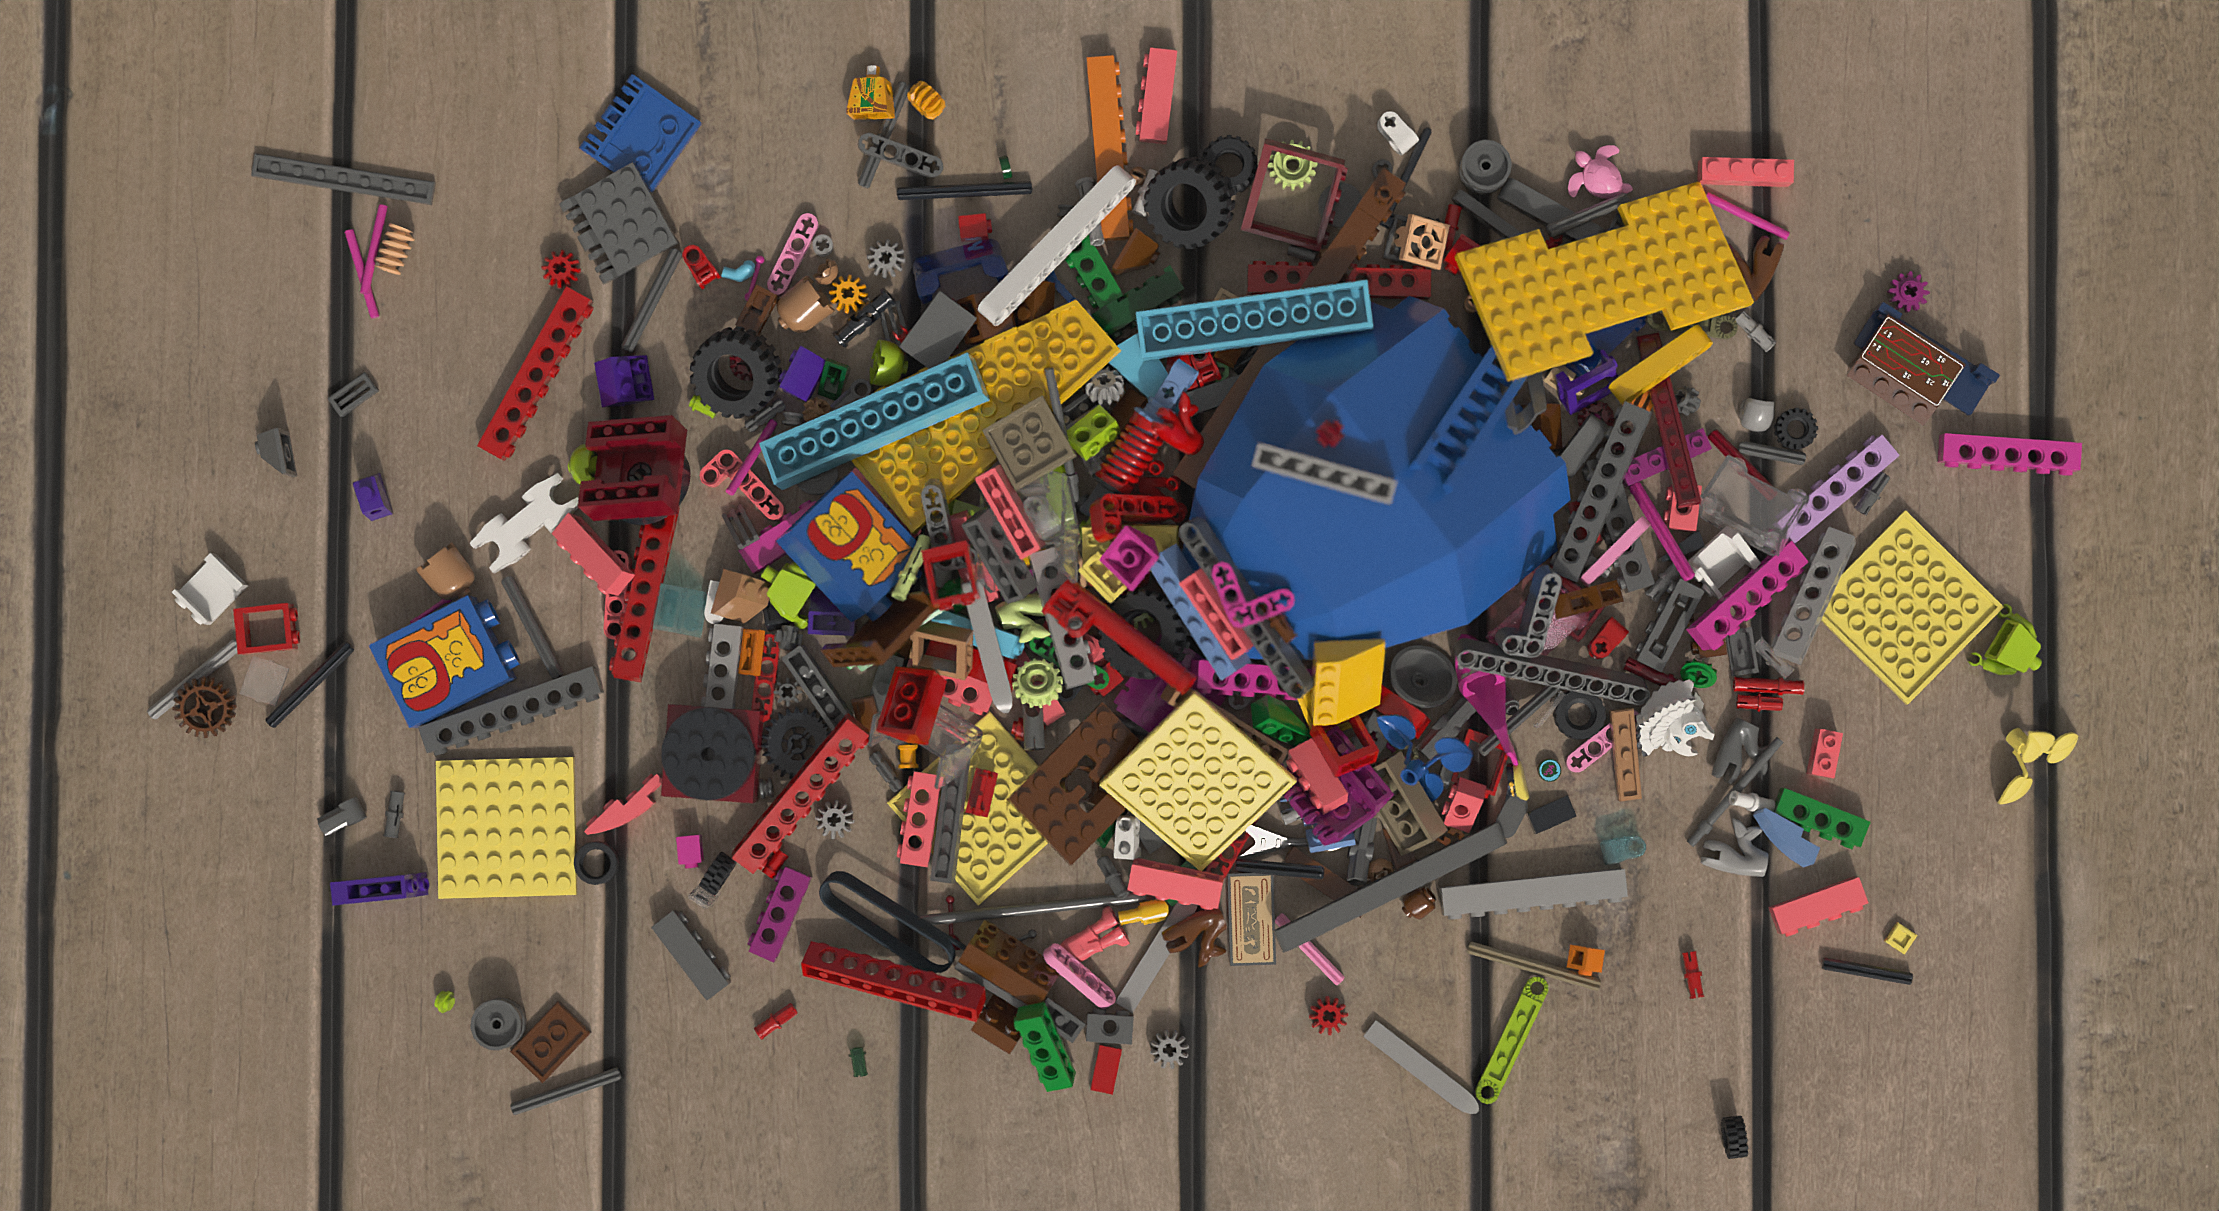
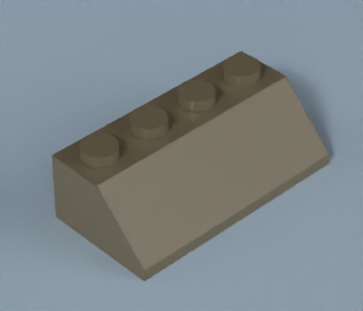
M1399 751L1375 764L1372 768L1394 793L1393 797L1382 807L1377 815L1401 856L1433 842L1444 834L1447 828L1420 782L1418 781L1415 785H1408L1402 781L1400 774L1406 765L1403 763L1405 757Z

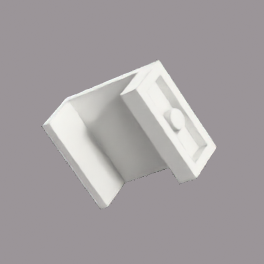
M1729 526L1721 530L1688 561L1695 573L1693 578L1698 582H1702L1703 586L1701 588L1709 597L1715 596L1718 599L1723 596L1718 588L1746 564L1755 570L1761 564L1740 534Z
M210 553L204 559L207 563L180 590L174 589L172 591L176 596L174 599L176 603L184 609L187 607L192 612L191 617L200 625L202 623L211 625L249 586L214 553Z

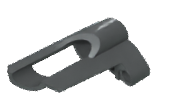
M1496 356L1494 359L1495 366L1503 371L1501 364L1498 360V357ZM1542 371L1528 375L1526 378L1531 398L1526 408L1520 413L1515 414L1512 399L1505 410L1507 425L1513 429L1514 435L1523 432L1535 420L1537 415L1547 409ZM1499 382L1501 394L1504 395L1508 387Z

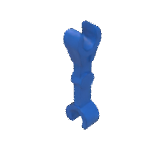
M1054 270L1044 279L1055 283L1057 292L1068 303L1077 300L1057 279Z

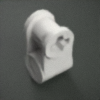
M1389 111L1384 113L1377 122L1379 132L1401 156L1419 141L1415 132L1395 112ZM1392 120L1391 126L1386 127L1384 125L1386 121Z

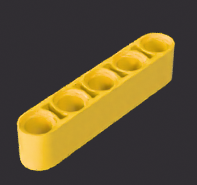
M1695 325L1615 379L1608 388L1621 405H1624L1625 401L1630 403L1704 353L1712 346L1713 341L1700 325Z

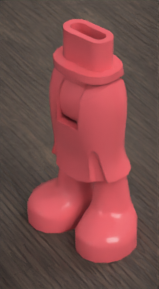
M1107 906L1102 910V916L1096 923L1091 926L1088 925L1081 932L1068 937L1060 946L1081 963L1093 954L1103 952V949L1114 944L1122 947L1130 944V940L1122 926H1118L1105 936L1099 938V933L1119 924L1114 911L1110 906Z

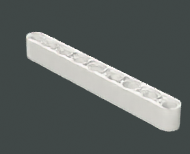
M1119 165L1114 166L982 300L978 306V311L993 325L1001 324L1133 189L1136 180Z

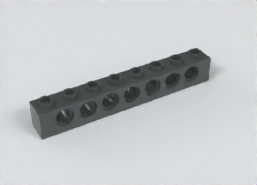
M1626 401L1624 405L1618 406L1614 416L1618 419L1614 427L1610 426L1606 433L1607 444L1605 448L1601 447L1597 454L1596 460L1599 462L1596 469L1592 468L1589 472L1587 481L1590 483L1587 490L1583 489L1577 501L1580 503L1577 512L1573 510L1568 521L1571 524L1568 533L1564 531L1559 541V544L1562 545L1559 554L1554 553L1550 562V566H1553L1552 569L1558 575L1579 582L1652 412ZM1626 421H1631L1634 426L1633 431L1629 434H1624L1621 430L1622 424ZM1617 442H1621L1624 445V452L1621 455H1614L1612 452V447ZM1611 463L1615 467V472L1612 476L1607 477L1603 474V467ZM1597 485H1603L1606 489L1605 495L1601 498H1597L1594 495V488ZM1588 506H1593L1596 509V516L1593 519L1585 517L1584 511ZM1579 527H1584L1587 530V536L1584 540H1578L1575 536V531ZM1570 548H1574L1578 552L1577 559L1572 562L1566 558V552Z
M591 666L420 726L418 729L426 752L434 753L435 756L448 752V747L456 745V748H461L469 745V740L477 738L478 741L491 737L490 733L496 730L503 733L512 730V725L521 722L523 726L534 722V717L542 715L543 718L555 715L556 709L564 707L565 710L577 707V702L586 700L587 703L600 699L599 694L604 693L596 667ZM575 683H580L583 688L582 693L578 696L572 693V686ZM555 690L561 694V699L558 703H553L550 699L551 693ZM532 698H536L539 701V707L535 711L529 708V701ZM512 705L517 709V715L513 719L507 715V710ZM489 713H492L496 718L492 726H488L485 721ZM467 721H471L474 725V730L470 734L464 731V724ZM447 728L452 732V738L449 741H445L442 737L443 731Z

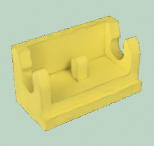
M1098 551L1078 571L1111 604L1127 587L1099 560L1102 554Z

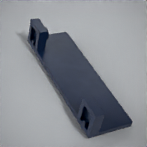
M1884 302L1878 304L1854 341V345L1862 349L1889 313L1966 364L1943 400L1966 415H1971L1989 385L1996 383L2000 374L1982 363L1972 364L1900 319L1902 313Z

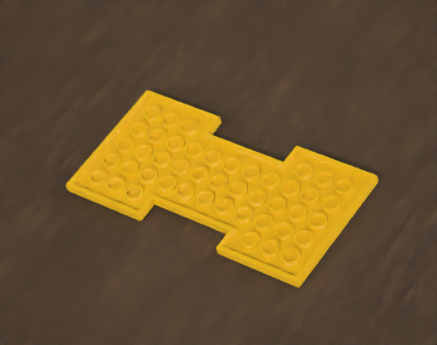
M1699 181L1619 205L1617 209L1625 225L1621 228L1551 249L1547 248L1540 230L1537 229L1464 251L1455 256L1508 382L1591 356L1593 351L1585 334L1661 310L1672 331L1751 306L1754 303Z

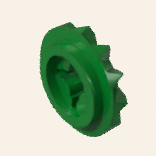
M1693 659L1691 662L1686 661L1680 670L1681 678L1684 681L1690 679L1694 682L1693 687L1696 688L1711 687L1717 680V670L1712 668L1711 663H1704V659L1701 662H1698L1696 659ZM1697 671H1701L1702 673L1697 676Z

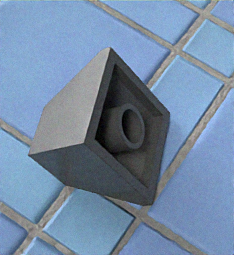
M274 428L258 434V441H255L257 454L281 474L297 477L290 433L280 428Z

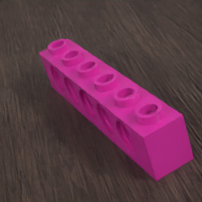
M1950 433L1939 435L1938 463H1945L1944 467L1957 468L1959 464H1966L1968 469H1981V466H1990V470L2004 471V467L2013 468V472H2027V469H2036L2037 474H2050L2051 470L2059 471V475L2072 476L2073 472L2081 470L2082 443ZM1961 446H1965L1968 449V456L1966 458L1962 457L1959 453ZM1984 447L1991 451L1990 459L1983 457L1982 450ZM2007 449L2014 453L2012 461L2005 457ZM2029 451L2035 452L2037 456L2034 463L2028 458ZM2053 452L2059 456L2058 464L2053 463L2051 460Z
M1793 541L1781 543L1760 562L1761 564L1755 570L1752 569L1686 629L1703 651L1718 649L1724 643L1723 639L1727 635L1731 636L1740 629V623L1754 617L1756 614L1755 610L1759 606L1763 607L1772 600L1771 595L1782 591L1788 586L1787 581L1791 577L1795 578L1804 571L1803 567L1808 563V560ZM1779 563L1783 567V573H1780L1778 569ZM1763 578H1765L1767 581L1766 588L1763 586L1762 583ZM1747 592L1751 595V602H1748L1746 598ZM1731 607L1735 609L1734 617L1730 613ZM1715 621L1719 624L1718 632L1714 628Z
M1191 660V673L1197 677L1191 688H1197L1198 693L1211 694V689L1219 690L1220 695H1233V691L1241 692L1240 696L1254 697V693H1262V697L1269 695L1276 698L1277 694L1284 695V700H1297L1291 698L1283 687L1281 689L1278 687V680L1268 665L1247 664L1225 679L1220 680L1219 678L1218 683L1215 684L1213 681L1215 670L1209 661ZM1307 669V671L1312 677L1313 669ZM1237 674L1241 677V682L1238 686L1234 681ZM1258 676L1262 678V685L1260 687L1256 684Z

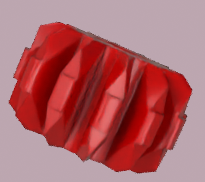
M560 250L558 256L553 251L551 252L552 260L548 257L544 259L549 265H543L541 268L544 271H548L543 275V278L545 280L550 279L549 285L551 286L557 283L559 289L563 288L564 282L570 288L572 285L569 280L573 279L575 282L579 280L574 273H581V269L576 268L580 262L578 259L573 260L574 254L571 252L566 256V252ZM564 266L566 271L564 273L559 272L557 267Z
M1325 996V1004L1318 998L1316 1001L1320 1007L1317 1008L1314 1005L1310 1007L1313 1011L1317 1012L1316 1014H1309L1310 1019H1317L1311 1024L1312 1027L1315 1028L1321 1024L1318 1030L1320 1034L1324 1032L1325 1027L1327 1028L1328 1035H1332L1333 1027L1338 1033L1341 1032L1337 1025L1338 1023L1343 1026L1347 1024L1341 1017H1348V1013L1340 1012L1346 1007L1345 1004L1342 1003L1336 1007L1339 1001L1337 997L1333 999L1332 1004L1330 1003L1329 996ZM1326 1010L1329 1012L1334 1011L1335 1015H1332L1333 1019L1331 1021L1328 1019L1323 1020L1322 1016H1325L1324 1012Z

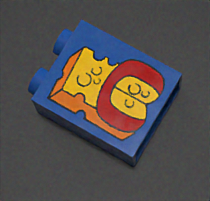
M850 472L836 482L776 540L780 547L850 622L865 614L873 622L893 604L885 594L897 584L899 580L898 575L900 571L904 570L910 554L917 543L853 472ZM920 569L916 575L917 579L923 574Z
M467 595L368 645L409 728H418L517 679L512 668L521 664L520 659L509 640L499 643L492 627L500 624V619L489 599L479 603L477 597Z

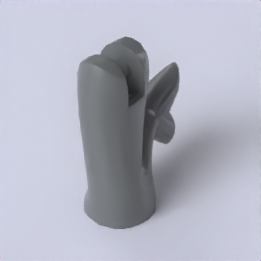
M1737 717L1723 738L1711 775L1720 778L1724 774V782L1733 784L1742 768V745H1744L1747 754L1753 759V762L1769 746H1758L1759 728ZM1768 762L1760 770L1763 775L1767 772Z

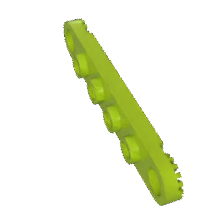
M1533 976L1526 981L1476 1086V1097L1484 1104H1492L1497 1100L1540 1011L1542 1003L1548 994V984L1539 976ZM1536 981L1541 982L1543 985L1542 992L1537 995L1533 994L1530 989L1532 983ZM1487 1085L1491 1086L1494 1091L1492 1097L1488 1099L1481 1096L1482 1088Z

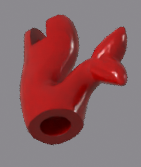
M1182 392L1179 399L1178 415L1176 416L1169 408L1160 407L1156 415L1164 420L1163 424L1152 422L1151 428L1161 439L1187 455H1195L1203 447L1204 437L1192 425L1190 417L1199 408L1197 405L1191 404L1189 396Z

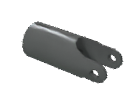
M1023 704L1024 750L1034 751V740L1035 750L1045 749L1043 706L1040 708L1038 716L1029 717L1025 711V704Z

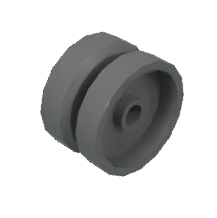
M1482 140L1475 142L1467 148L1459 162L1458 173L1461 182L1468 190L1475 194L1486 195L1496 192L1503 186L1511 173L1512 162L1508 151L1503 145L1492 140ZM1486 164L1488 170H1484L1482 165Z
M498 997L484 1002L475 1010L471 1018L470 1028L473 1038L480 1046L488 1050H502L514 1045L522 1038L526 1030L527 1019L524 1010L517 1002L509 998ZM499 1020L501 1022V1027L500 1025H496L495 1021Z

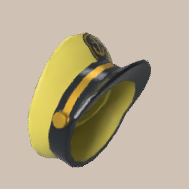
M1519 760L1517 766H1514L1513 763L1506 764L1508 786L1505 802L1510 797L1516 796L1526 801L1530 798L1522 763Z

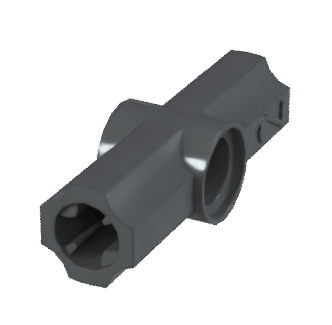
M1461 697L1446 714L1444 713L1433 724L1432 730L1416 748L1431 760L1438 753L1435 749L1436 742L1444 737L1455 738L1461 731L1464 723L1476 712L1475 708L1468 700Z

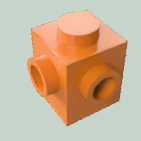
M1570 945L1567 968L1577 969L1578 974L1592 976V972L1602 973L1605 950Z

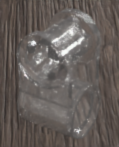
M1036 495L1025 500L1024 511L1040 539L1045 541L1064 529L1061 519L1055 513L1046 497ZM1036 502H1039L1040 506H1038V510H1034L1033 506L1036 505Z

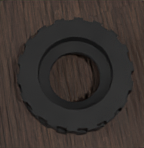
M1569 691L1557 700L1558 702L1554 706L1553 718H1555V725L1559 728L1558 730L1565 734V736L1573 739H1587L1597 734L1603 727V722L1606 720V709L1602 704L1603 701L1597 696ZM1583 703L1589 707L1591 717L1585 725L1578 726L1570 721L1568 712L1572 705Z

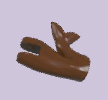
M1765 235L1759 239L1754 248L1752 274L1747 263L1741 258L1737 250L1728 243L1754 302L1759 299L1771 281L1784 250V244L1778 241L1770 257L1763 254L1770 240V237Z
M1219 907L1218 909L1197 911L1161 932L1163 940L1169 941L1166 944V948L1171 954L1188 948L1204 930L1201 938L1198 967L1206 965L1211 957L1221 956L1227 951L1225 948L1214 943L1215 939L1227 929Z

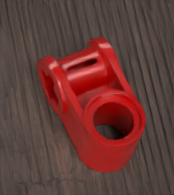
M689 245L683 250V260L702 290L705 289V285L717 278L719 280L721 278L712 262L708 260L698 246ZM693 250L698 251L699 259L695 262H690L688 254Z
M1206 352L1205 357L1202 359H1196L1193 354L1189 355L1193 368L1199 371L1196 379L1200 388L1213 380H1222L1219 369L1210 352Z
M1611 616L1587 646L1588 654L1594 659L1607 657L1627 636L1629 630ZM1595 644H1602L1601 649L1603 652L1597 653V646Z

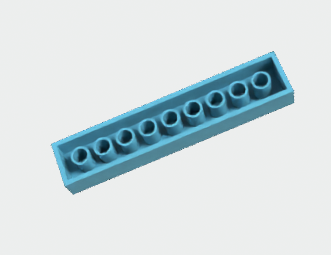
M1367 280L1136 312L1143 361L1373 330Z
M967 352L760 442L759 445L774 485L784 490L985 403L990 398L976 361Z

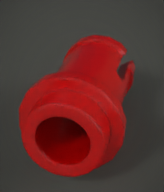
M778 850L764 866L762 872L773 879L774 876H777V872L789 856Z

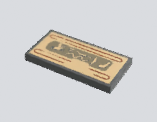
M1256 873L1227 874L1230 966L1276 965V940L1273 933L1275 930L1273 875Z

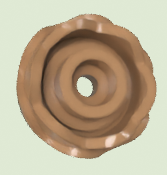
M826 259V263L820 264L818 273L813 275L816 280L815 282L820 285H829L838 275L837 263L834 260Z
M1383 858L1372 861L1369 864L1367 879L1373 882L1393 872V864Z

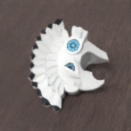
M1690 679L1684 682L1681 680L1674 683L1669 682L1666 686L1661 685L1659 691H1654L1647 703L1642 706L1641 713L1636 715L1637 748L1641 749L1643 757L1648 756L1653 749H1657L1660 746L1665 751H1672L1673 749L1681 755L1694 756L1698 754V751L1691 748V738L1702 736L1713 740L1714 730L1702 712L1704 703L1696 692L1693 695L1691 694L1694 682Z

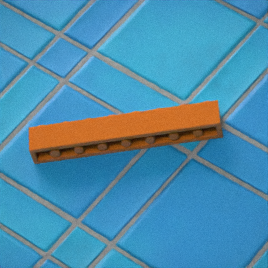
M1114 55L1087 57L1097 183L1114 166L1119 165L1124 169L1123 166L1128 165L1127 152H1122L1121 143H1126L1125 129H1120V120H1124L1123 106L1118 107V98H1122L1121 84H1116V75H1120L1119 61L1114 62ZM1125 196L1101 221L1105 242L1129 240V233L1134 231L1133 219L1128 220L1127 211L1132 210L1131 197Z

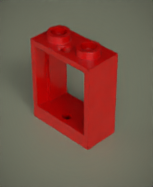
M967 540L921 551L931 602L935 609L939 608L940 611L949 610L955 604L971 605L976 603V599H981L971 548ZM965 555L972 592L940 599L932 563Z
M293 603L233 609L237 653L239 655L298 649L300 633L299 630H296L295 621H298V611ZM283 610L286 643L252 647L249 614Z
M1359 715L1333 725H1313L1312 723L1310 735L1335 778L1376 762L1379 749ZM1349 722L1364 748L1339 757L1325 730Z
M1466 729L1462 742L1467 746L1470 740L1482 743L1488 735ZM1501 743L1495 747V749L1501 750L1490 786L1489 788L1486 787L1484 798L1487 799L1489 795L1495 796L1508 758ZM1453 772L1451 782L1454 785H1457L1459 781V772Z

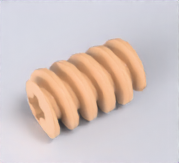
M390 223L389 227L393 232L385 233L390 240H382V244L387 248H380L378 250L383 257H375V260L380 265L373 266L395 275H401V272L396 267L405 265L400 260V258H408V255L403 250H411L412 247L407 244V241H415V239L410 235L412 231Z

